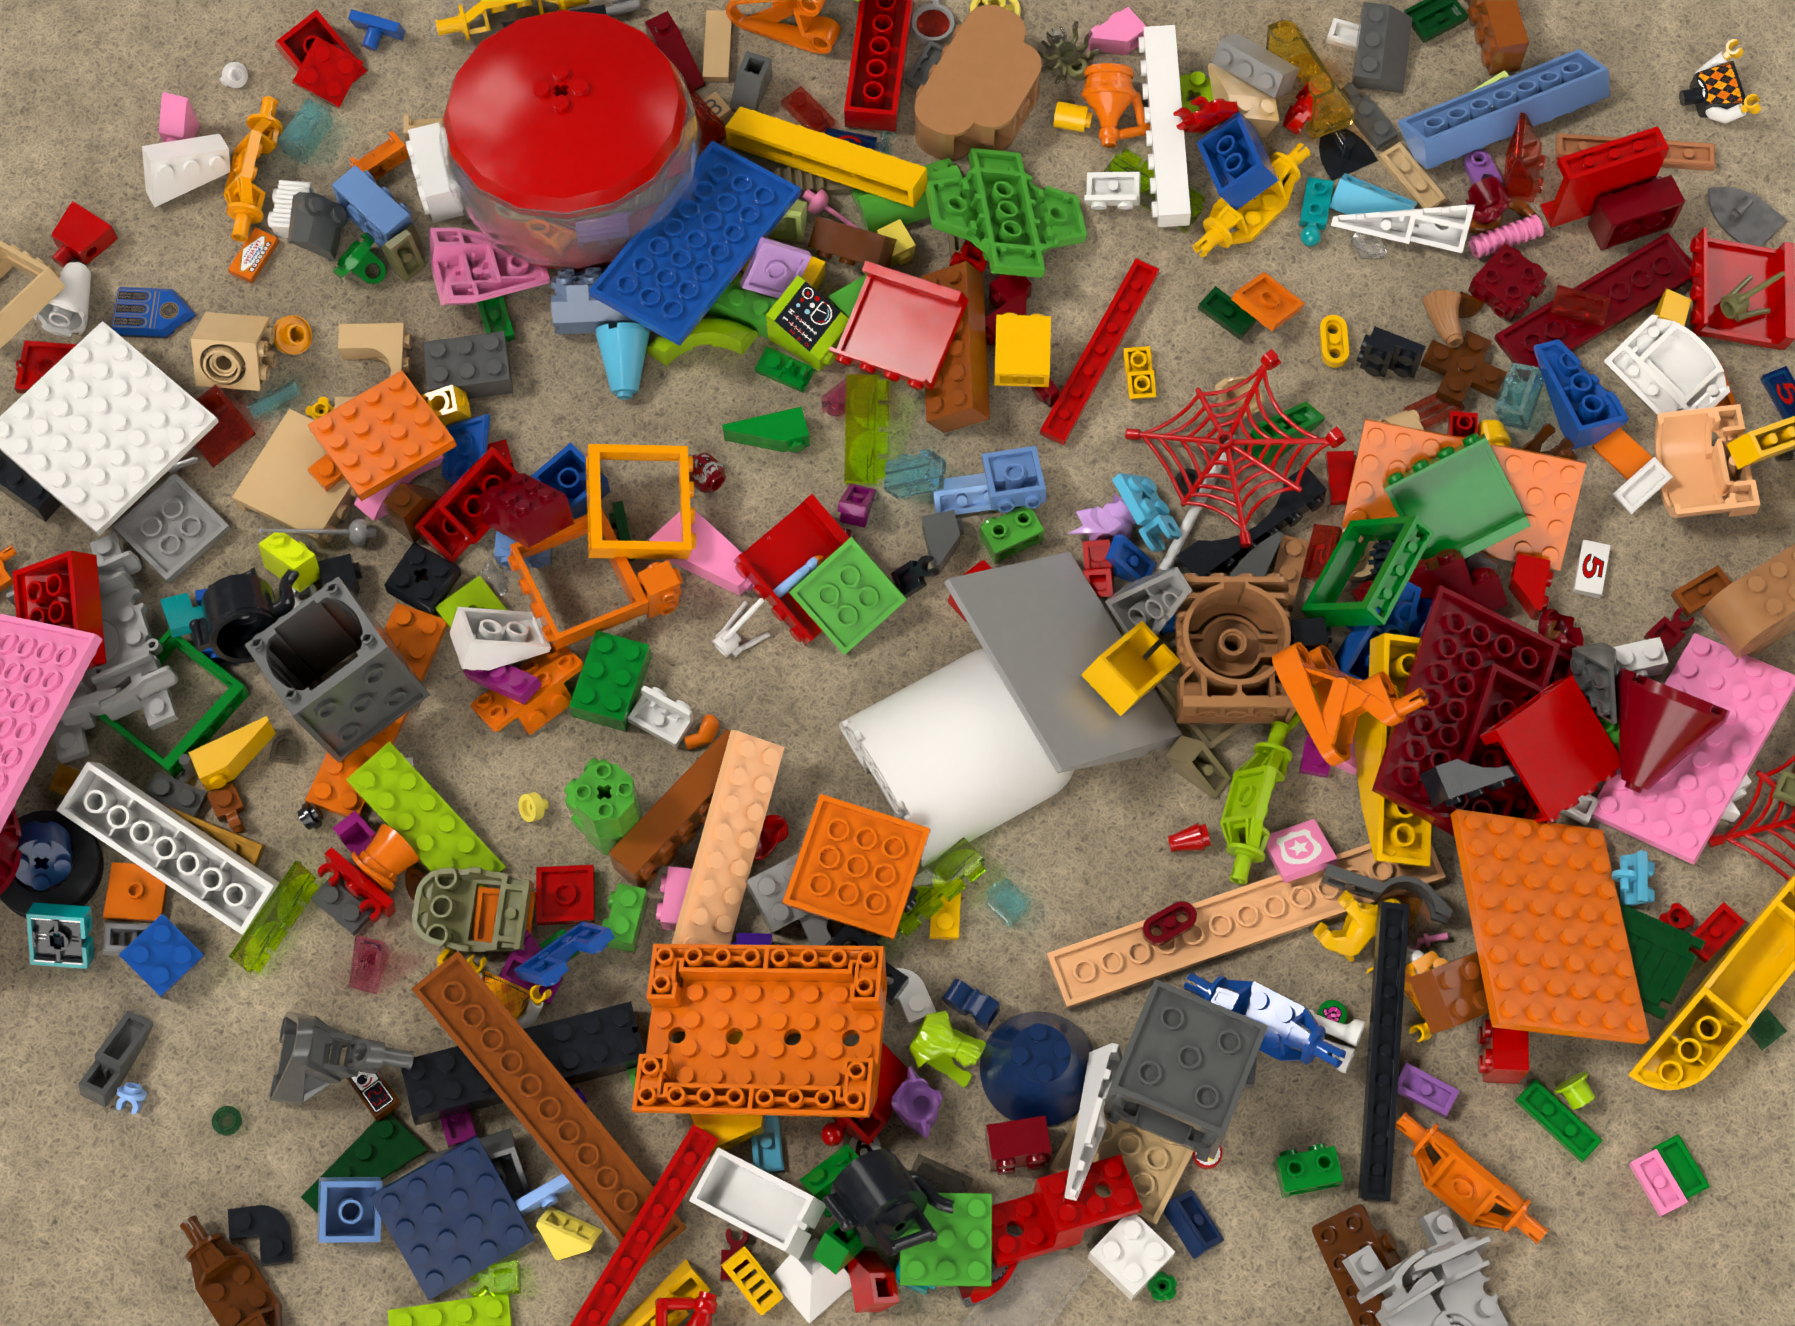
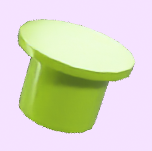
M1587 1071L1568 1078L1554 1089L1556 1094L1562 1092L1572 1110L1586 1105L1595 1098L1593 1091L1585 1080L1589 1075Z

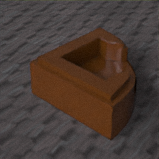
M1461 291L1459 318H1468L1476 315L1482 310L1485 302H1481Z
M410 866L405 873V886L410 898L414 901L417 887L426 874Z

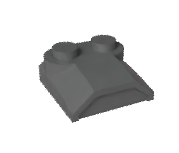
M313 192L296 193L292 199L287 243L295 244L327 258L328 261H334L341 228L348 222L346 210L342 205Z

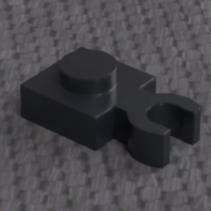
M922 556L918 562L910 560L891 573L896 587L906 598L927 586L925 577H935L940 572L936 568L928 570V563L934 560L933 556Z

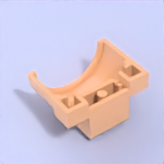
M1740 404L1658 413L1655 423V458L1673 476L1660 489L1664 507L1671 518L1728 513L1729 517L1757 514L1760 500L1756 480L1752 479L1750 465L1738 469L1726 445L1744 435L1745 425ZM1712 432H1715L1719 437L1715 446H1712Z

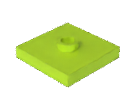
M480 575L435 606L436 612L444 619L450 630L458 607L507 610Z

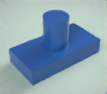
M351 9L348 17L355 27L367 30L362 46L373 51H377L382 35L403 40L406 32L398 22Z

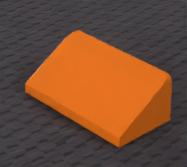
M1620 427L1592 447L1627 480L1653 458Z

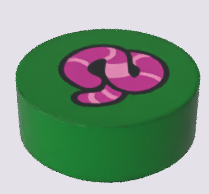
M1327 1000L1320 1005L1317 1015L1344 1024L1347 1019V1010L1341 1002Z

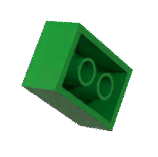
M596 630L569 704L572 717L626 732L629 724L627 718L635 707L652 659L650 645Z

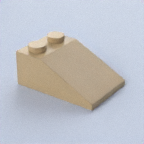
M1209 63L1208 71L1213 100L1223 98L1225 101L1237 102L1239 112L1256 128L1259 137H1267L1279 123L1276 99L1214 63Z

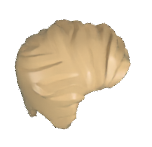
M1244 376L1224 378L1215 385L1214 391L1232 387L1247 378ZM1247 383L1236 390L1216 395L1217 403L1239 397L1249 391L1252 385ZM1259 388L1260 399H1261V403H1262V405H1263V401H1264L1263 392H1262L1261 389ZM1255 394L1249 404L1252 415L1259 411ZM1245 398L1236 403L1218 407L1220 413L1232 411L1242 406ZM1238 412L1224 418L1227 420L1236 418ZM1246 412L1242 418L1243 420L1248 418Z

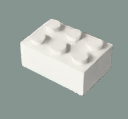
M439 122L408 130L410 140L405 142L425 215L431 214L433 223L463 216L461 202Z

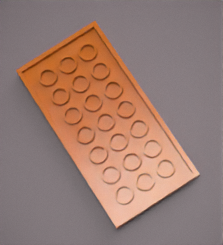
M1365 418L1341 526L1346 528L1351 520L1399 517L1387 492L1384 491L1383 484L1387 482L1386 478L1398 471H1401L1403 474L1411 470V465L1421 459L1426 458L1429 461L1437 457L1436 453L1447 446L1455 448L1463 444L1462 439L1464 438ZM1489 443L1531 526L1482 550V552L1493 558L1513 562L1518 553L1551 560L1549 569L1561 571L1586 462Z

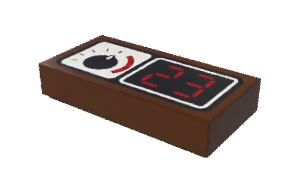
M379 1071L375 1074L358 1072V1076L347 1078L377 1122L402 1105Z

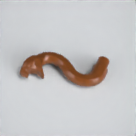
M1512 198L1507 208L1514 210L1525 218H1530L1531 215L1536 214L1529 204L1518 198ZM1502 216L1496 218L1493 222L1485 224L1476 223L1471 219L1468 233L1485 234L1488 230L1492 231L1494 228L1499 227Z

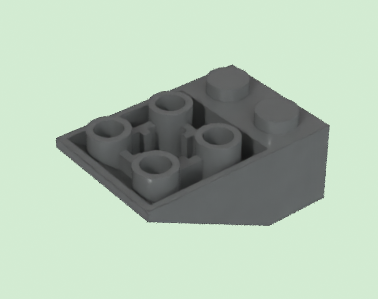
M1604 642L1572 648L1570 668L1574 674L1575 681L1594 713L1612 724H1616L1618 719L1616 649Z

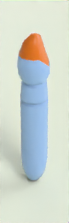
M818 555L809 559L806 565L779 584L773 592L778 598L785 595L822 563L824 557Z

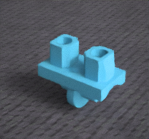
M1640 850L1635 854L1620 856V870H1615L1611 873V878L1614 881L1620 882V903L1629 907L1655 901V891L1648 887V878L1652 877L1655 873V863L1648 860V853L1646 851Z

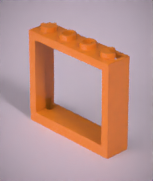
M601 509L602 540L618 541L603 509ZM587 515L574 519L575 524L529 548L518 542L511 544L510 556L507 557L511 570L513 572L517 571L521 578L518 582L522 593L529 595L532 601L530 608L535 619L540 618L544 626L541 630L546 642H552L555 650L595 635L596 630L605 631L648 613L649 601L627 557L608 558L631 604L558 632L523 559L588 534Z

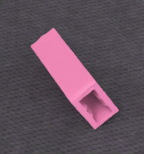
M695 510V523L691 524V533H696V549H692L689 559L666 560L738 596L745 591L750 592L754 585L748 578L744 579L738 574L735 569L736 564L733 562L741 552ZM680 512L654 534L649 541L681 542Z

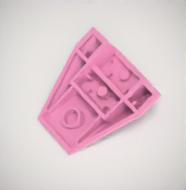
M430 228L431 270L441 305H469L550 282L547 268L535 267L501 250L508 247L494 246L482 232L461 228Z

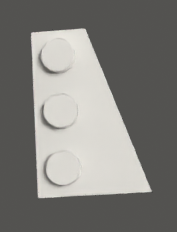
M220 134L142 146L145 188L154 208L230 172L229 148Z

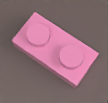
M1657 1149L1628 1164L1659 1217L1688 1202Z

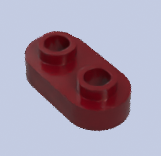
M1178 901L1148 917L1143 924V938L1150 945H1164L1194 927L1197 919L1196 909L1189 902ZM1179 914H1183L1186 916L1187 920L1185 922H1179L1176 916ZM1153 928H1159L1162 931V934L1160 936H1155L1152 934L1151 930Z

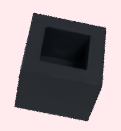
M886 962V977L889 976L894 980L892 984L887 985L886 1003L893 1006L908 985L909 977Z

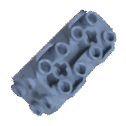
M590 267L586 268L583 272H574L572 268H564L558 270V275L552 278L551 289H555V295H551V309L555 335L596 333V328L605 324H609V329L617 327V323L638 322L590 296L589 289L602 275L601 268Z

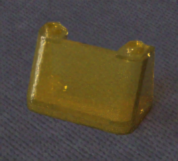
M1281 20L1268 25L1266 50L1298 67L1299 71L1296 78L1300 77L1304 84L1309 82L1308 89L1313 97L1311 122L1307 123L1306 131L1310 138L1313 140L1351 125L1355 116L1353 104L1300 28L1290 20Z

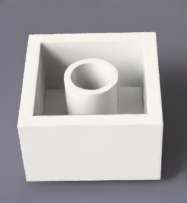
M1137 1214L1122 1218L1089 1252L1088 1259L1132 1301L1148 1282L1173 1258L1175 1251Z

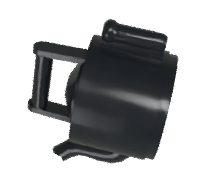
M255 567L242 574L230 575L208 585V589L205 591L201 602L204 617L193 619L189 623L195 649L203 652L211 647L221 659L232 663L255 662L245 644L252 640L256 634L263 632L274 624L278 618L293 610L295 595L292 585L299 577V573L288 569L282 576L279 583L280 597L278 601H275L272 587L259 577Z
M887 1149L867 1152L849 1163L834 1180L830 1194L823 1198V1203L836 1219L843 1232L853 1229L864 1245L868 1247L881 1246L889 1256H894L899 1251L928 1241H936L937 1233L923 1214L927 1203L939 1211L952 1214L955 1202L939 1195L931 1182L923 1174L912 1170L907 1171L898 1157ZM915 1223L922 1230L899 1238L913 1227Z

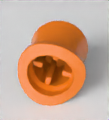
M385 824L380 826L366 850H363L359 855H357L356 851L351 853L358 870L385 894H389L395 889L394 883L397 881L396 877L400 873L420 861L418 855L408 842L393 828Z

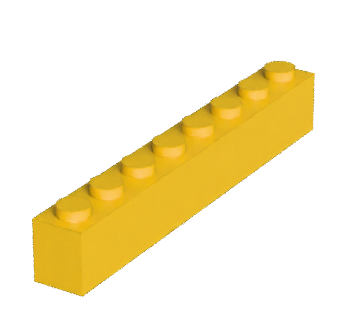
M741 106L725 126L728 146L913 208L925 192L928 182L926 167L875 151L871 148L862 147L849 141L841 140Z

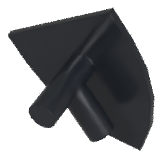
M1325 123L1320 135L1319 153L1321 162L1331 181L1342 177L1344 173L1349 174L1378 161L1366 142L1354 132L1338 125Z

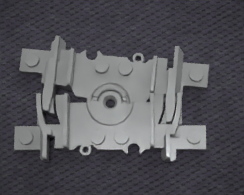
M115 532L89 543L92 553L97 555L106 664L86 670L83 679L76 688L69 705L66 707L53 732L57 757L62 764L89 755L85 730L96 727V716L106 714L113 721L143 708L148 726L152 730L179 719L171 693L167 689L177 684V674L170 666L162 667L160 660L156 657V655L162 652L163 646L157 639L152 638L145 617L148 608L144 603L134 605L137 599L144 596L136 589L131 576L141 570L140 560L132 551H123L120 538ZM14 591L8 592L6 594L7 599L15 606Z
M1447 1206L1418 1219L1432 1247L1426 1250L1423 1248L1386 1271L1370 1245L1342 1261L1360 1290L1357 1293V1299L1360 1304L1381 1292L1386 1299L1382 1301L1381 1310L1375 1314L1381 1326H1509L1497 1304L1498 1295L1488 1296L1483 1291V1284L1487 1283L1490 1279L1483 1276L1480 1270L1490 1265L1489 1260L1483 1262L1479 1254L1483 1253L1489 1242L1492 1241L1491 1237L1487 1236L1478 1240L1472 1236L1464 1240ZM1402 1280L1404 1286L1416 1280V1282L1408 1289L1407 1292L1402 1285ZM1437 1289L1438 1291L1433 1299L1430 1292Z

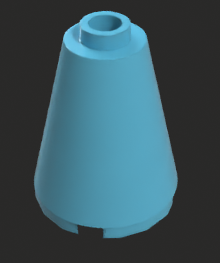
M617 323V327L609 329V324H605L596 328V338L611 394L617 395V399L621 400L632 399L633 395L637 394L639 390L650 329H645V326L638 323Z

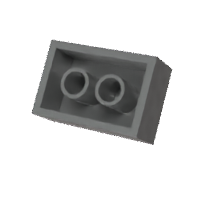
M504 331L423 342L429 392L454 385L465 391L468 399L513 393L509 350Z

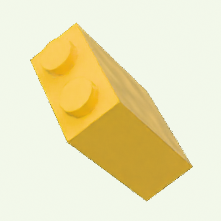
M1015 313L997 315L994 386L1049 387L1051 316H1044L1042 314L1025 316Z

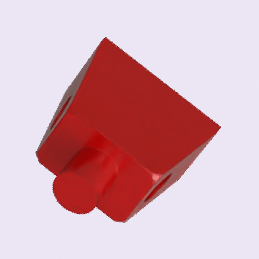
M72 201L52 232L51 237L59 248L52 256V259L63 268L72 258L87 265L112 245L118 237L110 224Z

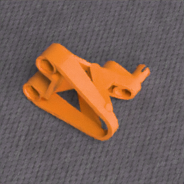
M729 0L725 8L729 20L739 28L812 53H830L841 33V27L835 20L817 16L826 0ZM773 2V7L752 14L749 17L742 14L736 7V5ZM795 15L798 26L778 22Z
M1297 642L1272 656V662L1279 680L1319 753L1329 765L1334 767L1350 759V745L1353 742L1360 715L1369 712L1385 725L1392 727L1404 721L1406 714L1429 703L1428 698L1422 699L1426 694L1421 688L1399 699L1393 683L1383 671L1365 680L1356 679L1340 671L1333 654L1325 645H1320L1308 652L1302 643ZM1312 685H1315L1316 692H1317V695H1318V698H1319V702H1320L1322 711H1321V709H1320V706H1319V703H1318V700H1317V697H1316V694H1315V692H1314V689H1313V686H1312Z

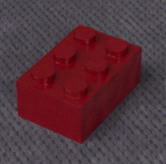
M1672 175L1663 178L1658 176L1639 186L1633 184L1621 192L1615 194L1609 192L1602 195L1596 203L1588 222V227L1600 251L1672 228L1681 212L1685 199Z
M525 473L515 474L507 482L492 486L485 493L477 496L486 525L527 548L575 524L566 494Z

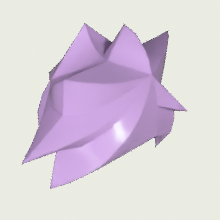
M1114 494L1113 501L1106 503L1102 509L1096 506L1095 508L1076 511L1083 526L1068 534L1088 535L1089 540L1108 539L1115 535H1124L1126 538H1131L1132 526L1136 522L1123 498Z

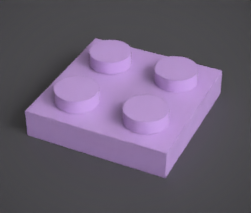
M761 237L742 276L740 285L744 289L779 299L797 275L802 277L811 259V254L809 251Z

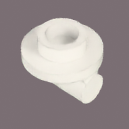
M230 62L223 68L222 77L219 78V81L225 87L240 88L247 82V69L239 62Z

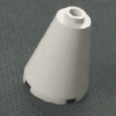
M71 262L66 264L60 272L61 277L59 279L66 287L33 317L35 321L38 318L42 322L41 327L44 330L62 337H71L72 333H79L78 336L82 335L88 323L91 272L84 264Z

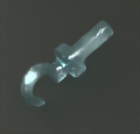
M883 131L881 133V141L876 145L878 152H888L889 141L884 136L890 135L894 140L896 136L893 132Z

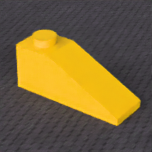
M265 716L188 752L199 779L207 792L222 788L226 783L234 780L276 735V732L268 717Z

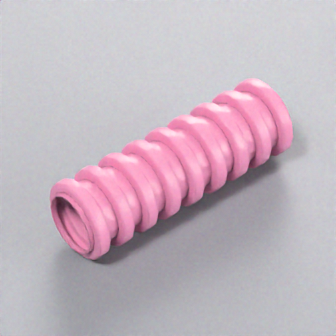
M1536 214L1531 215L1530 218L1526 217L1523 221L1517 220L1515 223L1511 222L1507 226L1502 225L1500 229L1497 227L1492 231H1486L1485 234L1479 233L1477 236H1471L1469 247L1473 256L1479 259L1483 255H1490V252L1492 254L1496 253L1504 243L1512 247L1513 245H1520L1521 242L1526 243L1528 239L1531 241L1535 240L1536 237H1542L1544 226Z

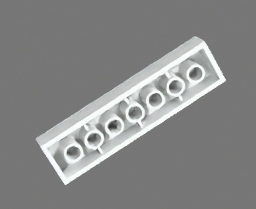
M87 762L57 809L58 812L241 935L255 934L285 887L101 763Z

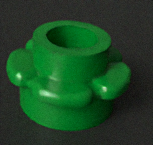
M1158 1272L1147 1284L1148 1291L1151 1292L1152 1298L1156 1301H1169L1176 1295L1177 1281L1172 1275H1167L1166 1272ZM1160 1284H1164L1165 1289H1161Z

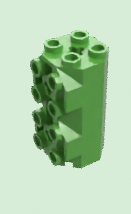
M593 758L586 764L585 772L578 779L571 780L565 787L564 792L567 794L565 803L567 808L574 813L571 817L573 826L586 836L587 841L603 855H609V852L643 817L633 778L617 764H610L606 759L599 761L597 758Z

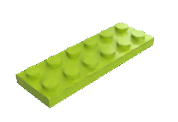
M390 741L346 779L348 784L385 824L393 828L408 842L422 864L430 872L442 868L470 869V867H479L483 870L501 873L506 868ZM479 884V885H478V887H485V886H487V885H482V884Z

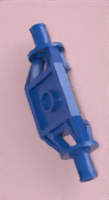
M1190 973L1187 977L1188 980L1197 985L1195 986L1185 981L1184 990L1268 1025L1259 1048L1260 1051L1280 1061H1301L1305 1065L1311 1063L1315 1057L1332 1064L1336 1068H1339L1343 1061L1333 1057L1332 1054L1344 1059L1346 1051L1324 1041L1326 1029L1321 1025L1319 1026L1308 1008L1255 981L1228 980L1222 975L1211 983L1195 973ZM1304 1025V1026H1305L1307 1029H1309L1312 1033H1309L1308 1031H1306L1305 1029H1303L1301 1026ZM1291 1047L1300 1049V1050H1302V1052H1301V1051H1298V1050H1295V1049H1292Z

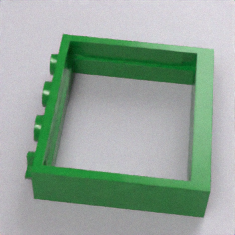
M1418 516L1351 520L1302 607L1301 612L1308 618L1324 617L1326 627L1385 625L1430 542L1434 531ZM1360 536L1363 537V540H1362L1361 543L1358 541V539L1360 538ZM1396 539L1362 602L1336 603L1368 542Z
M169 629L160 639L157 637V640L163 646L162 652L156 655L161 665L175 649H178L226 686L228 689L165 759L116 720L112 721L106 714L98 715L97 717L107 727L175 779L184 769L179 763V757L182 754L189 755L188 752L205 745L250 694L242 683L203 653L197 651L194 646L181 636L172 638Z

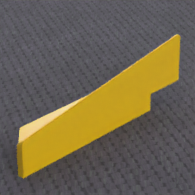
M685 1259L618 1326H655L656 1299L660 1297H692L695 1299L699 1296L700 1291L708 1293L710 1288L689 1261ZM668 1310V1326L680 1324L690 1315L688 1310Z

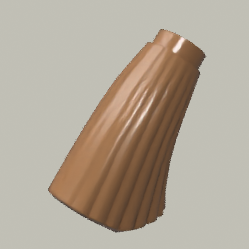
M1435 290L1425 296L1422 303L1442 340L1449 348H1456L1464 341L1459 321L1461 294L1449 290Z

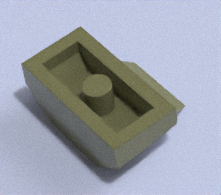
M413 223L382 246L389 264L405 282L425 267L419 252L420 238Z

